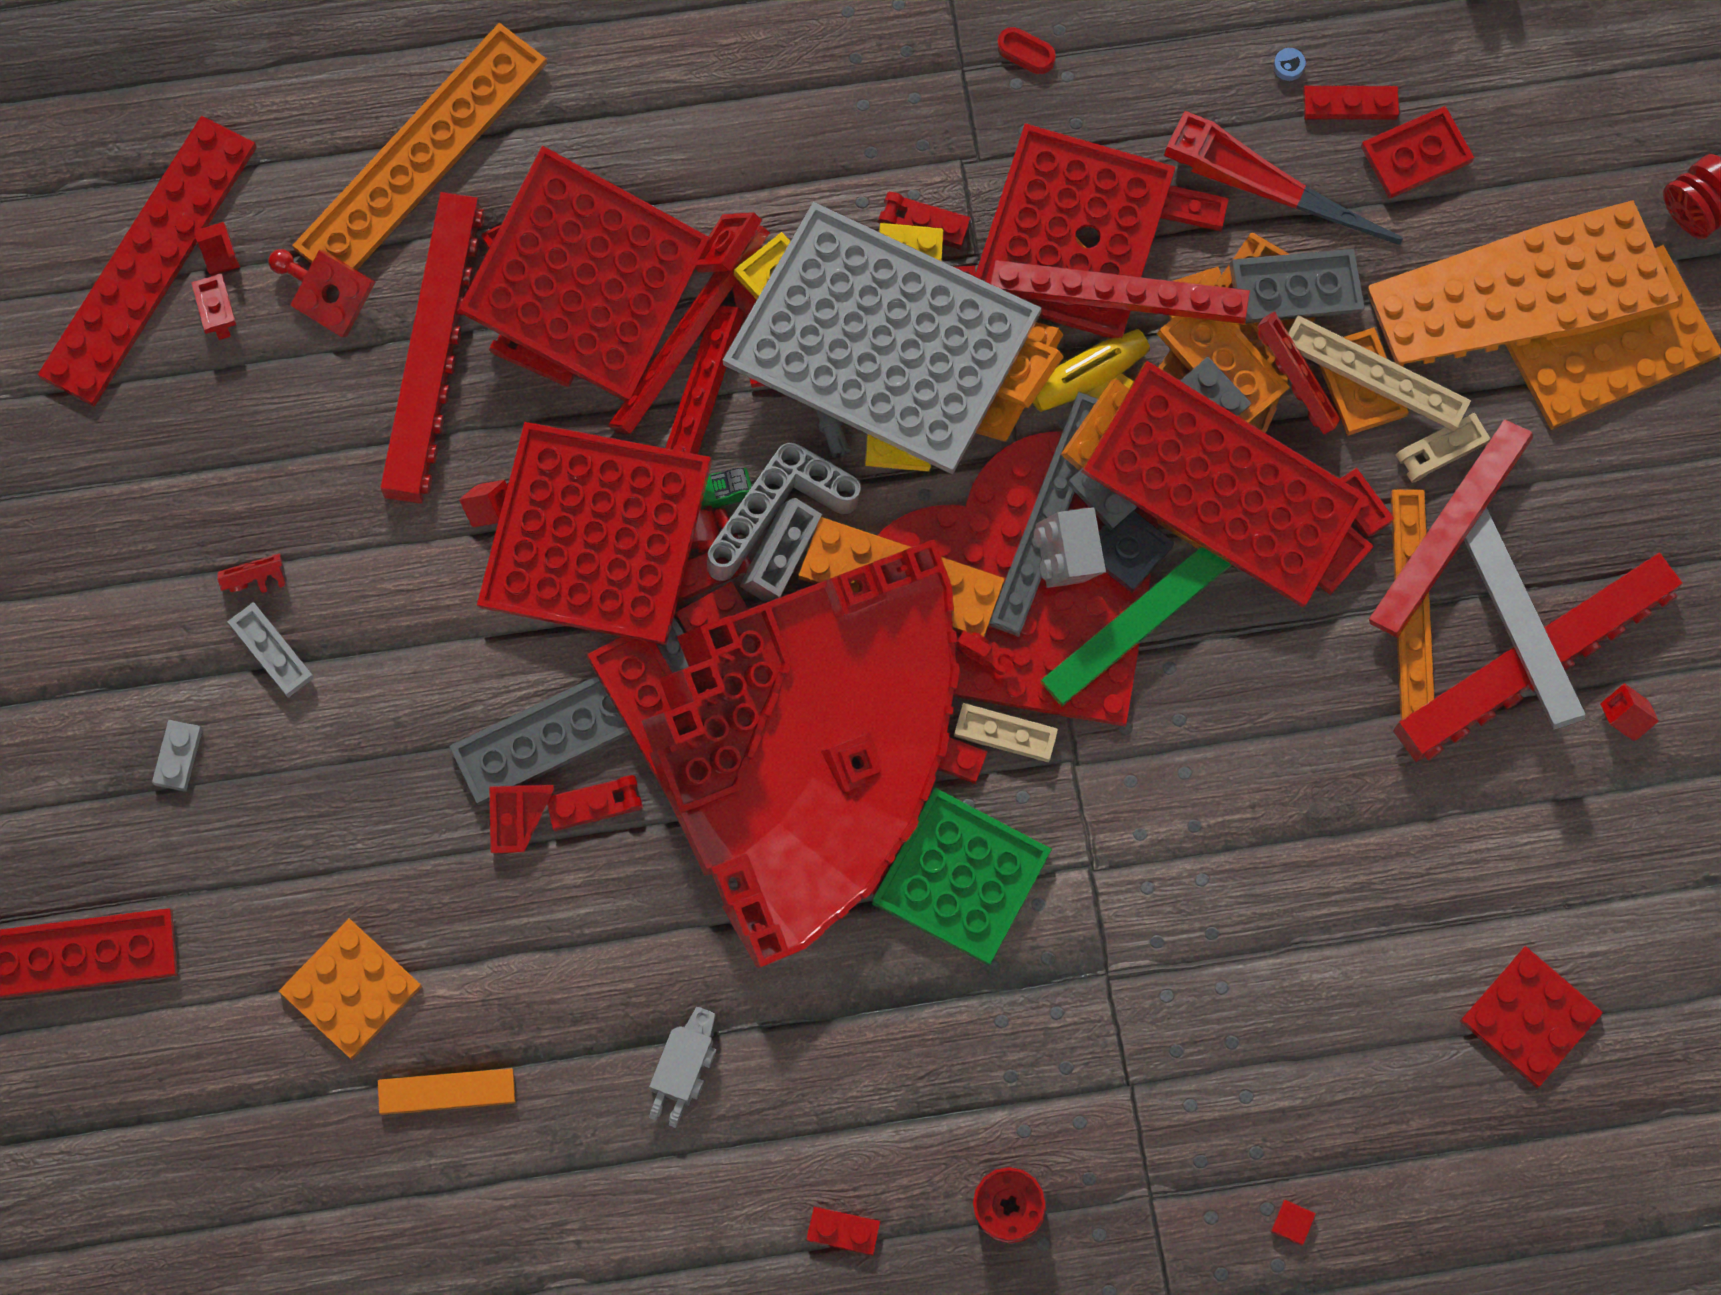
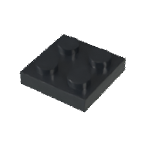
M1134 510L1112 530L1104 525L1099 531L1106 573L1132 594L1174 547V542Z

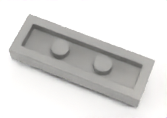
M254 602L227 621L287 698L314 679L310 671Z

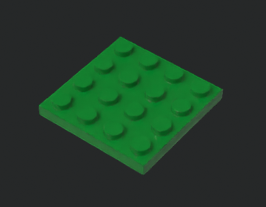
M934 788L917 819L919 822L907 842L903 844L872 904L990 967L1052 849L949 794Z

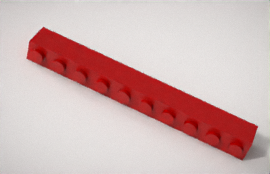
M440 192L380 487L384 498L422 504L424 494L430 493L432 475H428L430 463H436L438 445H434L436 433H442L444 416L440 415L442 404L448 403L450 386L446 385L448 374H453L455 369L456 357L452 355L454 344L459 345L461 339V326H458L460 315L463 314L457 312L464 298L465 287L470 286L472 283L473 268L470 267L471 257L477 256L479 239L475 238L477 228L483 227L485 211L480 208L478 197Z
M1660 552L1544 627L1565 672L1575 665L1573 660L1581 654L1584 658L1589 657L1601 648L1599 645L1601 641L1607 637L1610 641L1615 640L1627 630L1624 627L1632 621L1636 625L1641 623L1652 614L1651 608L1658 604L1663 608L1678 597L1675 592L1683 582ZM1513 647L1399 721L1393 732L1415 762L1424 757L1428 761L1435 758L1444 751L1442 745L1451 739L1454 744L1461 741L1471 733L1468 728L1477 722L1480 726L1485 725L1497 716L1495 711L1503 705L1506 709H1509L1523 699L1521 694L1529 688L1535 692L1515 648Z

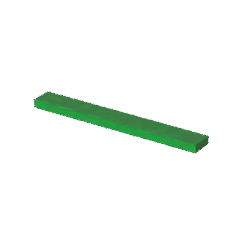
M1204 547L1199 548L1046 675L1040 683L1063 707L1232 566V564Z

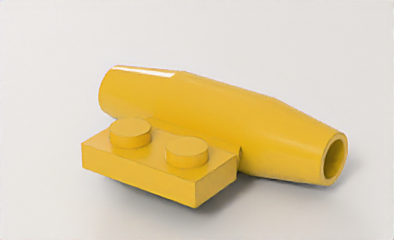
M1139 329L1125 333L1122 338H1111L1102 341L1059 365L1033 401L1034 406L1038 411L1043 412L1074 401L1078 392L1099 399L1110 381L1118 379L1130 389L1134 381L1122 373L1150 352V345L1145 335Z

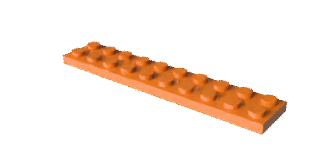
M498 23L292 245L294 250L311 264L318 251L324 250L353 269L358 270L547 65L546 58L501 23Z

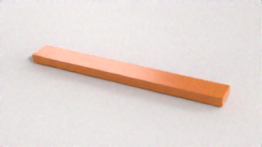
M1392 490L1390 493L1391 514L1395 518L1392 523L1394 581L1426 535L1424 490ZM1429 593L1397 638L1401 720L1434 699Z

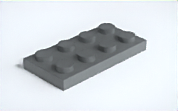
M1354 249L1233 259L1229 263L1233 288L1250 290L1245 324L1261 322L1265 316L1274 311L1280 320L1296 319L1298 315L1303 318L1361 313L1365 309Z

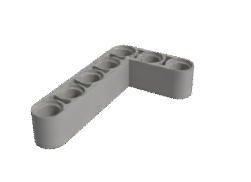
M783 444L776 451L711 545L707 560L709 575L716 580L725 581L735 574L793 488L837 513L849 514L858 505L861 490L859 481L854 476L798 444ZM793 460L797 464L789 466L783 461ZM821 476L824 480L814 481L810 477ZM776 484L780 489L771 490L766 486ZM846 491L852 496L842 497L838 493ZM753 508L761 509L763 513L753 514L749 510ZM735 533H742L747 537L744 539H736L732 535ZM723 557L728 559L730 562L727 564H719L715 561V559Z

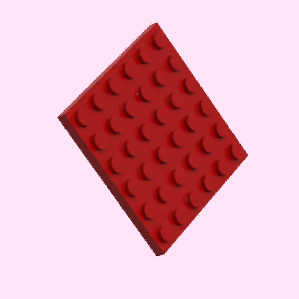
M542 145L457 312L623 401L630 400L710 237Z
M524 422L477 606L481 609L667 645L711 469V457Z

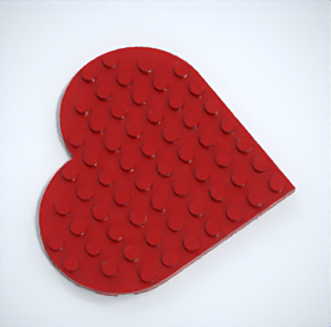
M1063 431L1027 436L998 452L978 474L970 490L966 506L937 505L915 510L890 523L877 536L910 547L935 539L941 557L1005 578V583ZM1074 493L1068 511L1089 508ZM1139 507L1134 510L1158 529V520ZM1096 515L1098 531H1100L1105 524ZM1106 572L1084 583L1047 588L1046 580L1042 578L1019 637L988 626L985 638L988 639V644L992 646V649L1008 648L1015 653L1013 661L1006 657L998 660L1001 666L1007 668L1005 675H999L986 664L983 666L957 651V642L955 643L956 664L959 663L960 672L957 689H954L953 697L1126 727L1140 642L1063 707L1040 682L1046 675L1148 592L1151 573L1133 594ZM956 632L958 640L961 636V633Z

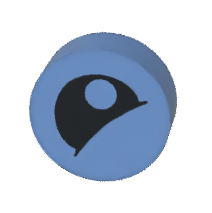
M1282 49L1277 53L1274 60L1273 69L1275 74L1286 81L1298 79L1303 74L1305 68V57L1297 49Z

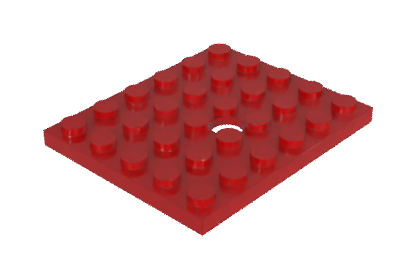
M1025 123L975 277L991 284L995 260L1142 278L1176 167ZM1084 227H1092L1097 230L1100 241L1092 248H1084L1076 241L1075 235L1077 231L1082 230ZM1021 298L1041 307V314L1038 318L1110 339L1123 337L1131 313L1129 310Z

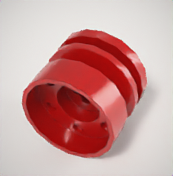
M1714 154L1702 157L1689 168L1687 173L1680 174L1675 181H1671L1663 190V200L1672 218L1684 231L1698 239L1709 237L1714 230L1721 227V157Z
M1012 1167L996 1169L986 1175L975 1190L973 1199L975 1217L983 1231L996 1241L1009 1244L1023 1242L1036 1234L1044 1222L1046 1204L1043 1190L1037 1180L1024 1170ZM1011 1198L1016 1199V1206L1020 1209L1018 1212L1012 1211L1007 1216L1004 1214L1005 1209L1001 1206V1203L1003 1201L1009 1202Z

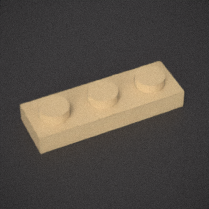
M963 703L954 737L1049 763L1058 729Z

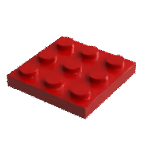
M1524 946L1463 1016L1460 1022L1533 1086L1539 1088L1603 1012L1528 947Z

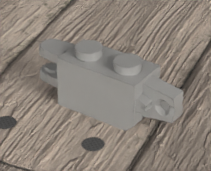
M696 1007L685 1027L679 1026L671 1030L649 1086L651 1092L657 1094L649 1118L657 1120L663 1110L665 1099H672L677 1102L669 1117V1126L676 1128L685 1106H689L692 1098L698 1099L704 1084V1080L699 1078L704 1066L710 1068L716 1053V1049L712 1048L713 1040L711 1038L715 1013Z

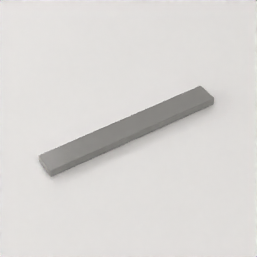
M1486 507L1464 539V542L1553 730L1585 720L1586 714Z

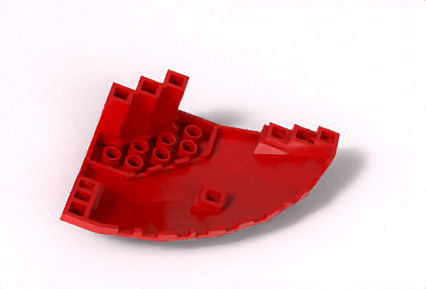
M935 539L677 636L689 667L659 678L671 710L642 720L653 750L650 753L661 785L704 876L713 875L724 904L722 908L756 968L763 967L806 949L823 935L826 929L838 919H842L848 914L849 910L862 899H866L881 880L880 876L896 858L895 854L902 844L907 842L918 825V816L924 802L928 800L936 780L935 774L939 763L947 752L950 734L947 733L949 718L950 715H953L954 707H951L954 689H957L960 672L959 663L956 664L955 654L957 635L956 631H953L952 611H954L952 584ZM852 581L858 583V592H854L851 589ZM853 757H857L860 761L858 769L852 766ZM731 878L736 879L738 883L735 890L730 889L728 885Z

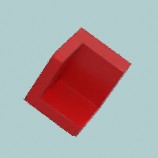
M224 222L194 231L209 275L213 276L240 267L230 234Z
M505 479L478 484L459 499L472 527L498 523L508 487Z
M1625 683L1600 703L1609 724L1633 741L1639 739L1659 722L1648 699Z

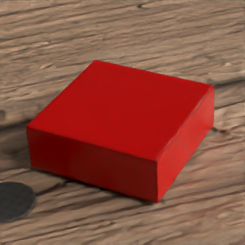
M1284 1199L1270 1232L1302 1246L1316 1213Z

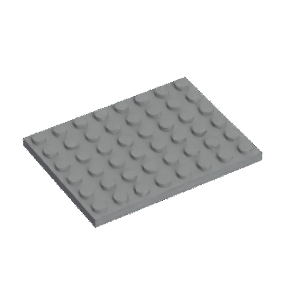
M813 202L726 353L723 365L953 474L1040 316L1041 307Z

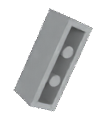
M797 498L781 504L740 587L764 602L779 598L822 514Z

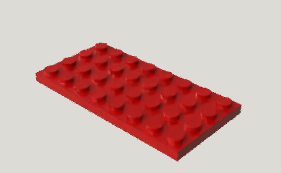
M1146 361L1081 471L1086 476L1301 607L1306 606L1367 498V495L1149 361Z

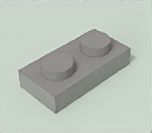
M168 720L152 780L155 786L187 791L203 730L201 726Z

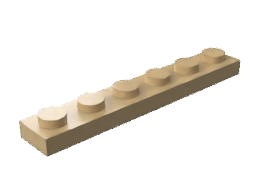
M1299 315L1288 333L1303 357L1453 431H1456L1471 400Z

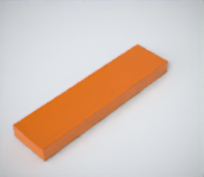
M510 1068L378 1080L379 1114L388 1115L516 1104L514 1070Z

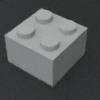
M1094 507L1057 512L1036 524L1034 540L1036 546L1040 548L1042 557L1040 573L1042 578L1046 580L1047 588L1084 583L1106 572Z

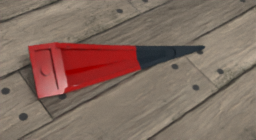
M1184 111L1166 147L1164 156L1178 163L1193 167V173L1401 245L1403 240L1401 236L1351 212L1302 184L1256 154L1215 122Z

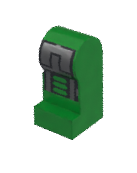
M733 468L722 473L709 474L700 510L706 509L709 505L712 508L741 502L752 487L748 469Z

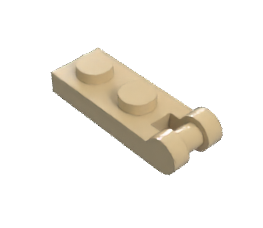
M1474 412L1460 421L1456 431L1445 427L1400 450L1396 457L1400 464H1405L1409 471L1407 476L1414 483L1424 478L1427 474L1487 445L1491 439ZM1420 453H1422L1425 459L1427 460L1422 464H1419L1415 457Z

